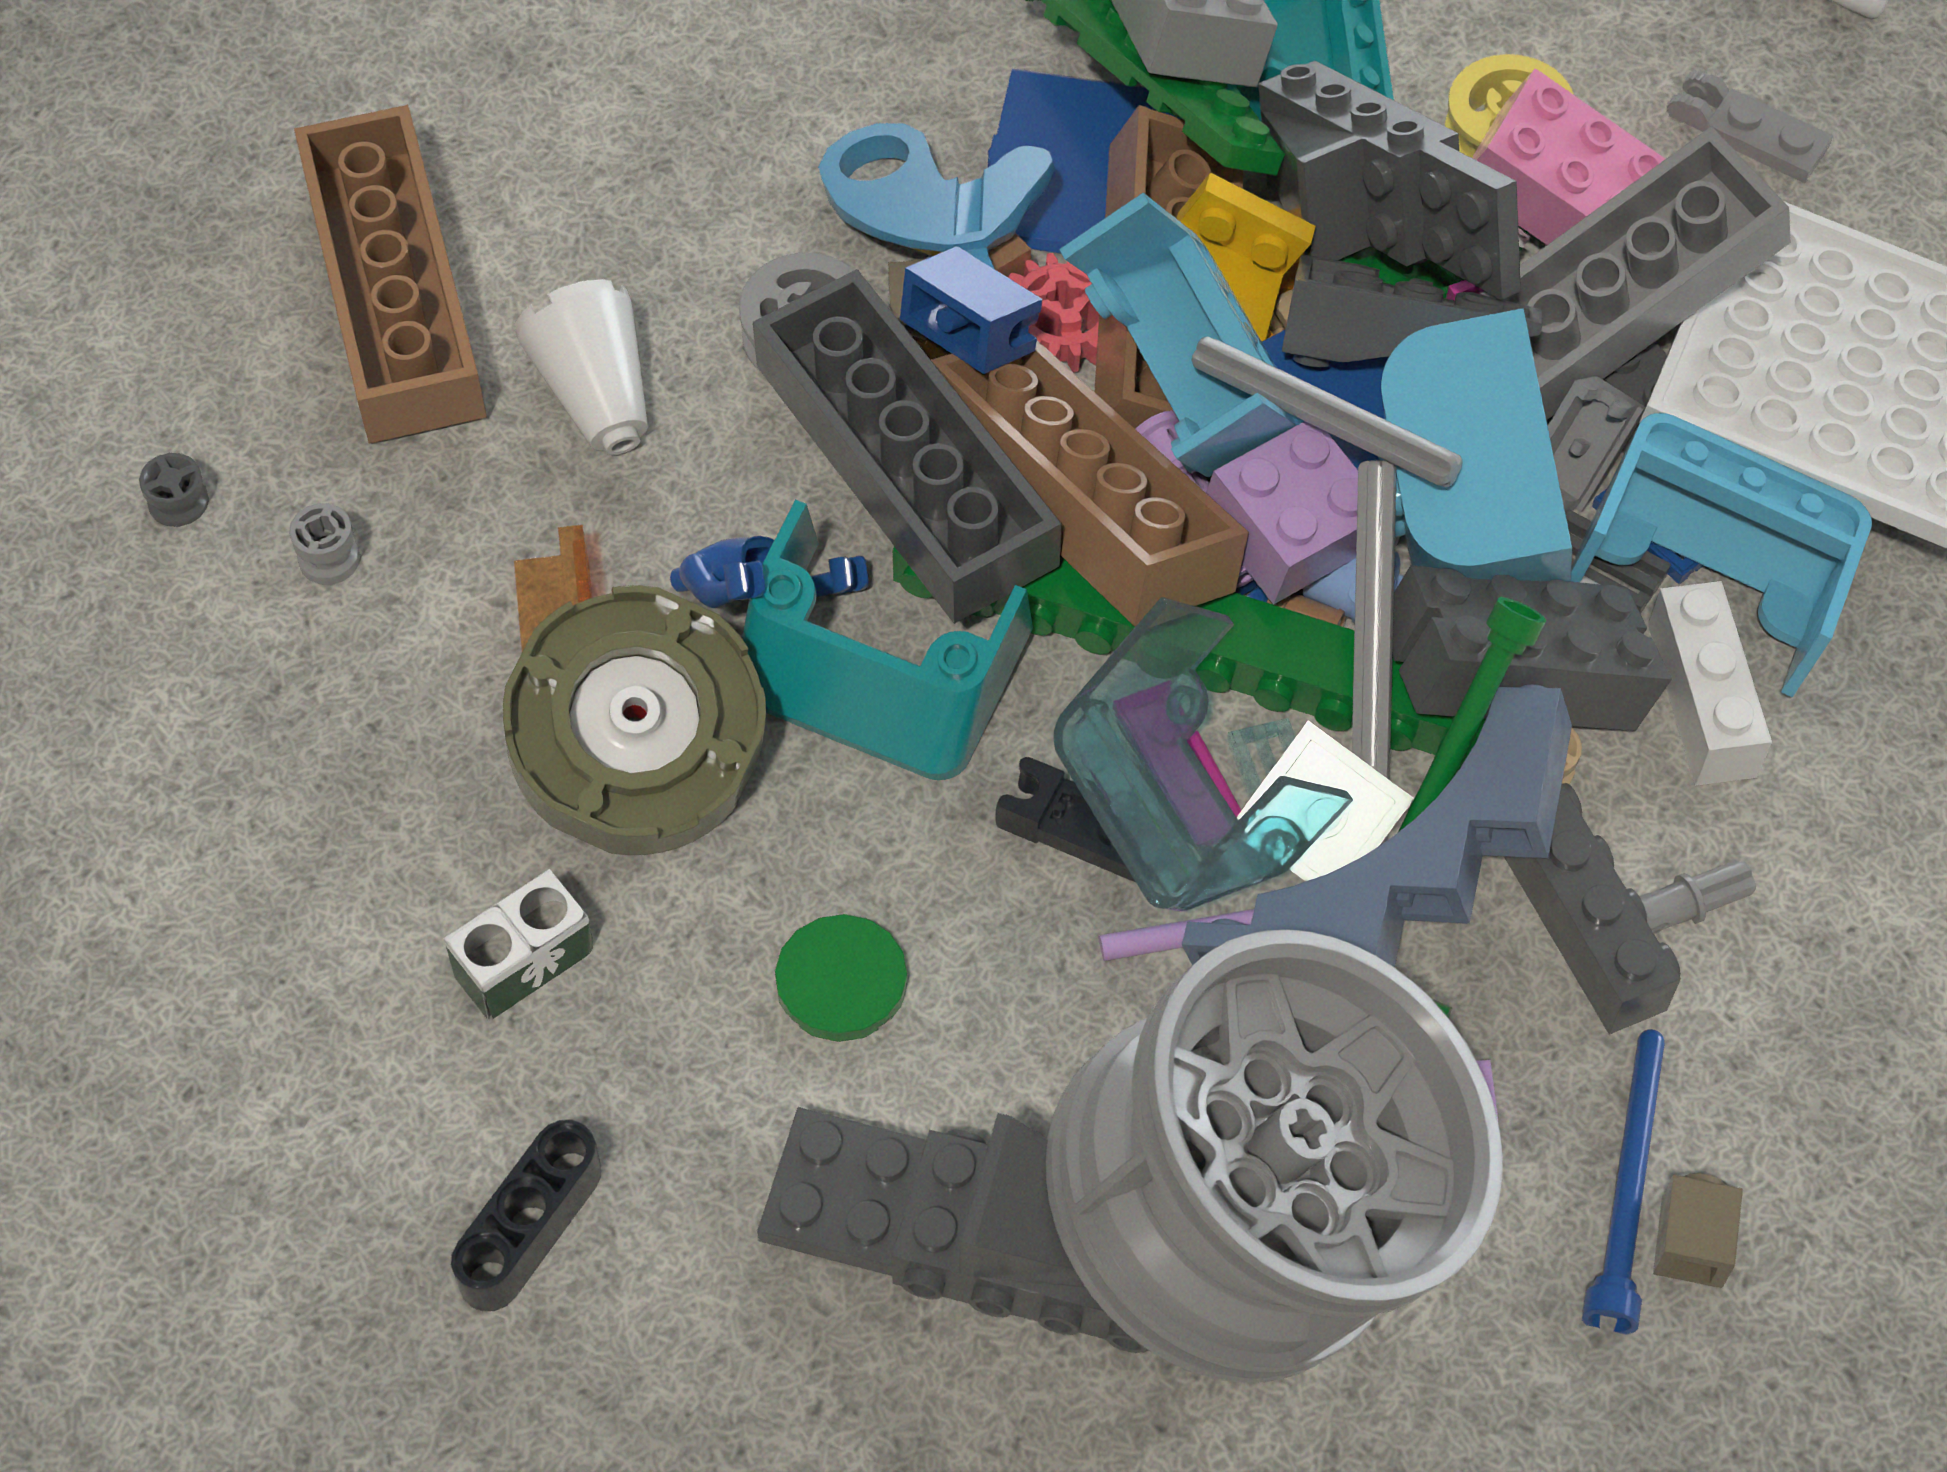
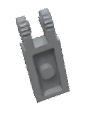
M1694 70L1693 73H1689L1682 84L1684 85L1682 89L1685 92L1683 94L1680 92L1677 95L1674 94L1666 106L1668 107L1666 112L1669 113L1670 117L1702 132L1712 126L1735 151L1803 183H1806L1829 149L1833 139V135L1732 88L1729 91L1722 78L1713 74L1708 75L1707 72H1702L1701 70ZM1709 105L1712 106V107H1714V108H1717L1714 113H1713V111L1711 110V108L1709 107Z

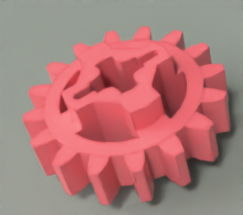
M1053 253L1047 254L1046 265L1039 267L1030 259L1025 261L1024 276L1011 272L1008 276L1009 279L1042 298L1041 312L1037 322L1029 326V333L1036 337L1037 341L1058 360L1067 361L1072 372L1079 371L1080 359L1085 357L1089 362L1096 365L1099 313L1090 302L1085 288L1092 284L1087 274L1068 261L1067 263H1058Z

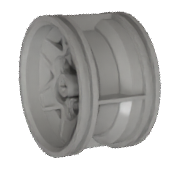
M1267 930L1243 935L1216 947L1191 966L1159 998L1148 1018L1140 1020L1118 1033L1089 1058L1072 1077L1054 1111L1046 1149V1183L1055 1227L1075 1272L1090 1295L1123 1331L1164 1360L1187 1371L1212 1379L1241 1383L1277 1381L1298 1375L1317 1366L1354 1341L1378 1314L1396 1310L1415 1301L1455 1274L1473 1256L1483 1242L1496 1212L1502 1184L1503 1154L1501 1133L1491 1094L1477 1061L1449 1018L1413 981L1376 955L1334 937L1297 930ZM1201 1047H1208L1215 1061L1191 1051Z

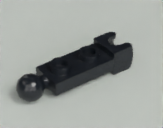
M1024 757L1019 761L1020 775L1018 788L1023 793L1031 794L1033 797L1021 799L1005 794L998 799L995 812V822L998 828L1035 844L1038 842L1156 892L1166 872L1175 875L1181 890L1189 896L1198 898L1214 895L1225 882V864L1217 852L1211 848L1201 846L1186 851L1179 849L1183 841L1184 827L1067 778L1065 779L1064 771L1036 759Z

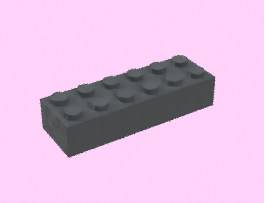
M858 269L753 321L757 368L954 624L1010 594L1015 585L1023 587L1060 566V521Z

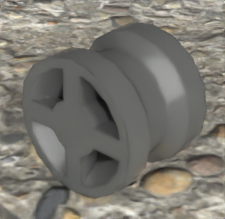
M182 453L158 455L150 460L141 470L139 477L140 488L143 497L147 500L149 513L157 522L165 526L180 527L196 521L206 511L209 502L207 489L203 484L199 466L191 457ZM169 493H172L173 498H168L170 496Z

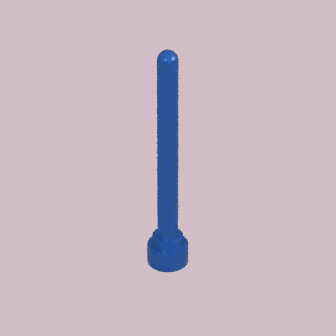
M1654 1029L1645 1030L1638 1037L1603 1275L1598 1276L1595 1279L1594 1285L1586 1290L1582 1321L1587 1326L1600 1328V1315L1617 1319L1613 1332L1631 1334L1638 1330L1642 1307V1298L1636 1293L1637 1285L1631 1280L1665 1046L1663 1035Z

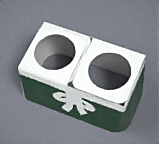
M550 869L444 938L455 979L487 1020L489 1019L484 995L492 1019H494L584 959L593 949V938L588 916ZM549 901H558L567 907L564 919L549 929L532 928L522 919ZM503 930H506L510 935L512 941L510 953L499 964L487 967L479 966L467 958L466 955ZM530 945L540 948L532 953L530 950Z

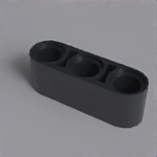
M558 1120L548 1124L537 1135L457 1242L451 1254V1268L463 1300L472 1308L480 1311H496L510 1304L597 1187L601 1178L600 1158L593 1134L584 1124L574 1120ZM566 1154H578L584 1157L577 1167L569 1170H560L553 1167L554 1162ZM526 1208H538L544 1211L543 1215L532 1224L518 1225L512 1223L514 1216ZM485 1263L503 1265L501 1272L491 1280L478 1282L470 1279L473 1271Z

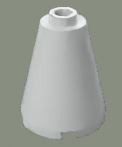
M599 279L577 282L548 293L550 305L535 314L531 304L522 311L517 319L515 330L521 347L593 449L599 451L606 450V453L609 455H619L634 449L639 445L640 437L647 431L648 424L633 308L627 289L621 286L620 291H616L612 281Z

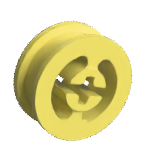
M1501 54L1480 59L1464 68L1453 81L1449 92V112L1446 116L1445 127L1459 133V152L1472 158L1504 103L1535 68L1573 94L1569 83L1550 65L1528 56ZM1485 104L1483 111H1475V109Z

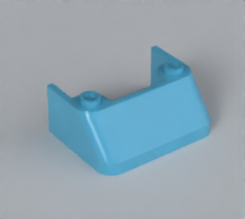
M1140 194L1059 249L1066 261L1087 274L1092 284L1086 287L1085 291L1100 316L1107 319L1113 315L1129 330L1179 419V422L1174 425L1178 438L1171 441V450L1175 458L1182 463L1188 472L1198 471L1206 477H1211L1214 470L1304 422V420L1285 412L1259 393L1250 395L1193 366L1191 359L1196 351L1198 342L1203 337H1210L1276 367L1220 268L1200 238L1146 194Z
M1655 413L1648 415L1640 422L1618 465L1571 566V582H1581L1594 556L1613 564H1634L1642 559L1652 541L1764 592L1758 607V617L1762 626L1776 639L1797 648L1781 690L1782 693L1793 697L1833 637L1868 539L1872 520L1866 507L1851 495L1674 415Z

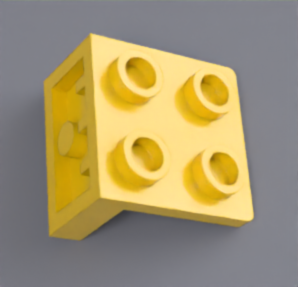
M1209 173L1180 209L1176 219L1193 231L1206 246L1262 342L1267 337L1283 275L1311 245L1316 226Z

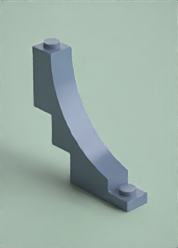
M1534 684L1521 687H1499L1491 702L1487 719L1479 737L1460 770L1441 794L1415 820L1385 843L1359 859L1328 874L1291 887L1258 894L1251 925H1243L1230 919H1217L1212 923L1187 922L1182 946L1192 966L1211 950L1243 935L1267 930H1297L1322 934L1348 942L1376 955L1395 968L1404 920L1470 924L1483 855L1531 858L1549 857L1572 723L1561 688H1546Z

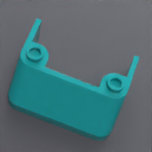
M795 499L762 564L765 593L761 597L749 599L742 639L748 647V655L758 674L761 687L764 688L766 713L928 779L947 780L959 775L969 764L1033 629L1027 589L1017 585L1014 586L989 640L965 631L948 632L938 637L931 644L921 665L918 666L807 621L816 602V588L812 577L806 569L819 542L807 504Z

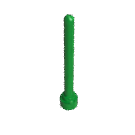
M1505 597L1497 599L1486 621L1490 628L1486 637L1491 643L1399 831L1415 820L1441 794L1456 775L1514 655H1521L1526 646L1535 645L1546 623V618L1533 608L1513 599Z

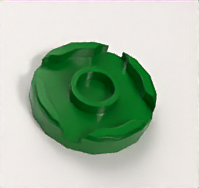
M847 914L820 917L797 929L781 948L775 968L778 999L785 1013H788L790 1018L799 1024V1028L811 1036L836 1042L862 1039L878 1031V1027L885 1024L890 1017L892 1019L901 1008L908 984L904 953L891 933L870 919Z

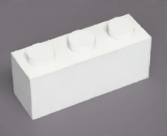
M1722 581L1660 588L1648 628L1672 678L1666 689L1695 786L1757 778L1772 740Z

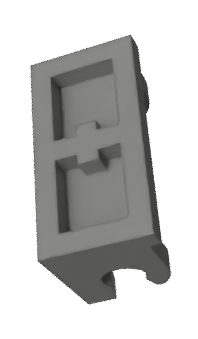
M1598 376L1575 380L1548 425L1565 512L1574 509L1582 512L1590 504L1638 425L1645 410V406Z

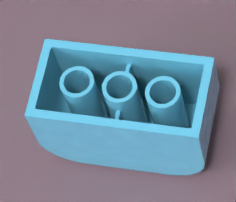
M1524 308L1434 325L1411 334L1393 350L1383 370L1381 391L1384 419L1460 455L1463 462L1456 481L1450 487L1436 485L1395 465V537L1405 535L1412 566L1449 568L1460 572L1466 578L1492 580L1495 575H1510L1517 580L1550 581L1558 579L1571 582L1572 544ZM1378 457V460L1386 461V460H1384V459Z

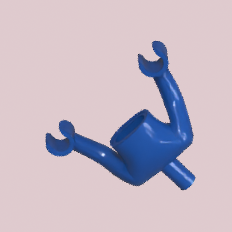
M765 536L724 539L711 544L694 554L688 555L682 561L679 568L672 570L670 575L671 585L677 592L690 591L701 603L709 608H719L736 600L761 597L765 593L762 564L774 540ZM864 556L829 559L830 572L811 576L816 588V598L829 594L861 591L867 588L869 582Z

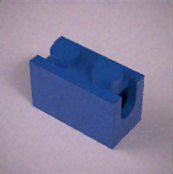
M956 246L905 268L900 320L985 374L1035 351L1037 338L1028 332L1029 326L1034 325L1038 320L1039 313L1041 312L1042 298Z

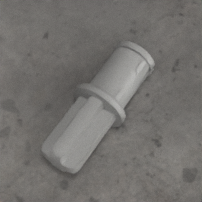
M1732 861L1693 877L1686 873L1677 875L1674 878V883L1639 897L1646 910L1647 923L1655 934L1691 919L1694 924L1704 921L1706 912L1752 895L1756 889V883L1752 876V871L1746 862Z

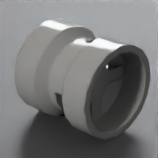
M317 503L305 507L295 515L290 523L289 535L297 554L302 574L309 581L320 585L340 583L353 575L359 566L360 552L354 538V531L348 514L341 507L333 504Z

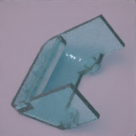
M1161 597L1063 710L1054 728L1053 741L1058 757L1147 901L1157 908L1183 912L1287 872L1352 803L1353 798L1347 790L1279 775L1239 820L1236 818L1187 742L1204 721L1208 710L1207 689L1195 669L1234 626V623L1227 615Z

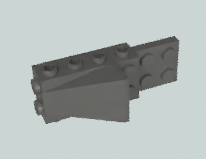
M1317 61L1288 66L1281 71L1280 75L1258 83L1262 123L1269 128V133L1285 154L1278 174H1266L1267 186L1278 194L1285 211L1316 226L1311 245L1304 251L1303 255L1339 260L1371 246L1405 266L1417 265L1430 260L1500 300L1521 292L1517 181L1459 152V133Z
M797 1107L757 1230L759 1242L892 1276V1284L902 1286L908 1293L924 1299L936 1300L945 1297L968 1303L975 1310L989 1316L1007 1317L1014 1315L1037 1321L1043 1328L1054 1333L1075 1335L1079 1332L1105 1339L1110 1345L1131 1353L1149 1351L1123 1331L1105 1313L1084 1286L1063 1248L1055 1227L1046 1183L1047 1138L1012 1116L997 1113L989 1144H986L985 1140L980 1136L964 1130H950L945 1134L929 1129L927 1139H922Z

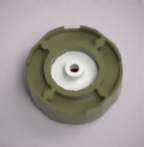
M642 585L612 587V593L593 597L575 605H572L571 601L562 605L548 615L533 630L505 685L503 724L507 754L512 773L524 797L537 814L551 827L611 854L650 855L663 853L685 846L708 834L734 811L761 755L766 719L765 694L755 667L748 655V647L733 627L719 614L659 587ZM637 719V720H640V721L632 722V721H629V720Z

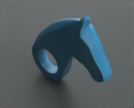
M875 123L848 132L827 148L818 166L828 202L839 218L868 235L912 249L944 252L958 246L993 269L988 251L1013 237L1026 212L1047 189L1055 171L1050 152L1044 148L1021 146L1005 154L994 165L984 169L981 178L959 184L958 177L944 180L933 161L924 133L904 123ZM883 158H897L906 161L897 171L883 178L869 181H858L849 178L856 169L868 162Z

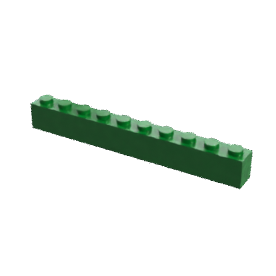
M894 546L892 550L893 581L900 583L908 593L920 598L933 597ZM1061 555L1059 567L1022 587L1027 589L1033 624L1032 634L1045 636L1054 632L1075 639L1081 648L1094 654L1103 655L1113 651L1134 658L1140 667L1153 673L1162 674L1172 670L1193 677L1198 685L1212 692L1223 693L1231 689L1253 696L1260 706L1270 711L1284 712L1290 708L1314 716L1321 726L1333 731H1346L1353 726L1355 630L1235 592L1135 627ZM1010 594L973 613V615L979 617H988L992 613L1001 615ZM1392 655L1390 749L1405 751L1414 748L1436 755L1455 716L1416 713L1399 672L1404 662L1395 661ZM1486 719L1482 720L1458 770H1460L1474 747Z

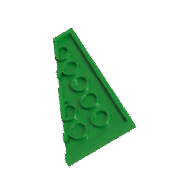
M1038 0L1046 4L1043 14L1046 19L1055 26H1066L1080 33L1076 44L1124 84L1136 86L1138 81L1150 92L1146 102L1155 110L1171 113L1185 120L1182 132L1221 165L1271 175L1278 174L1285 154L1269 133V128L1260 121L1249 106L1250 102L1241 95L1234 84L1149 73L1111 0Z

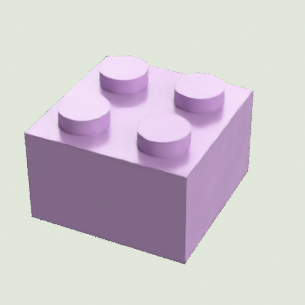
M1304 421L1213 471L1206 493L1249 532L1242 565L1273 605L1356 558L1358 470L1327 431Z

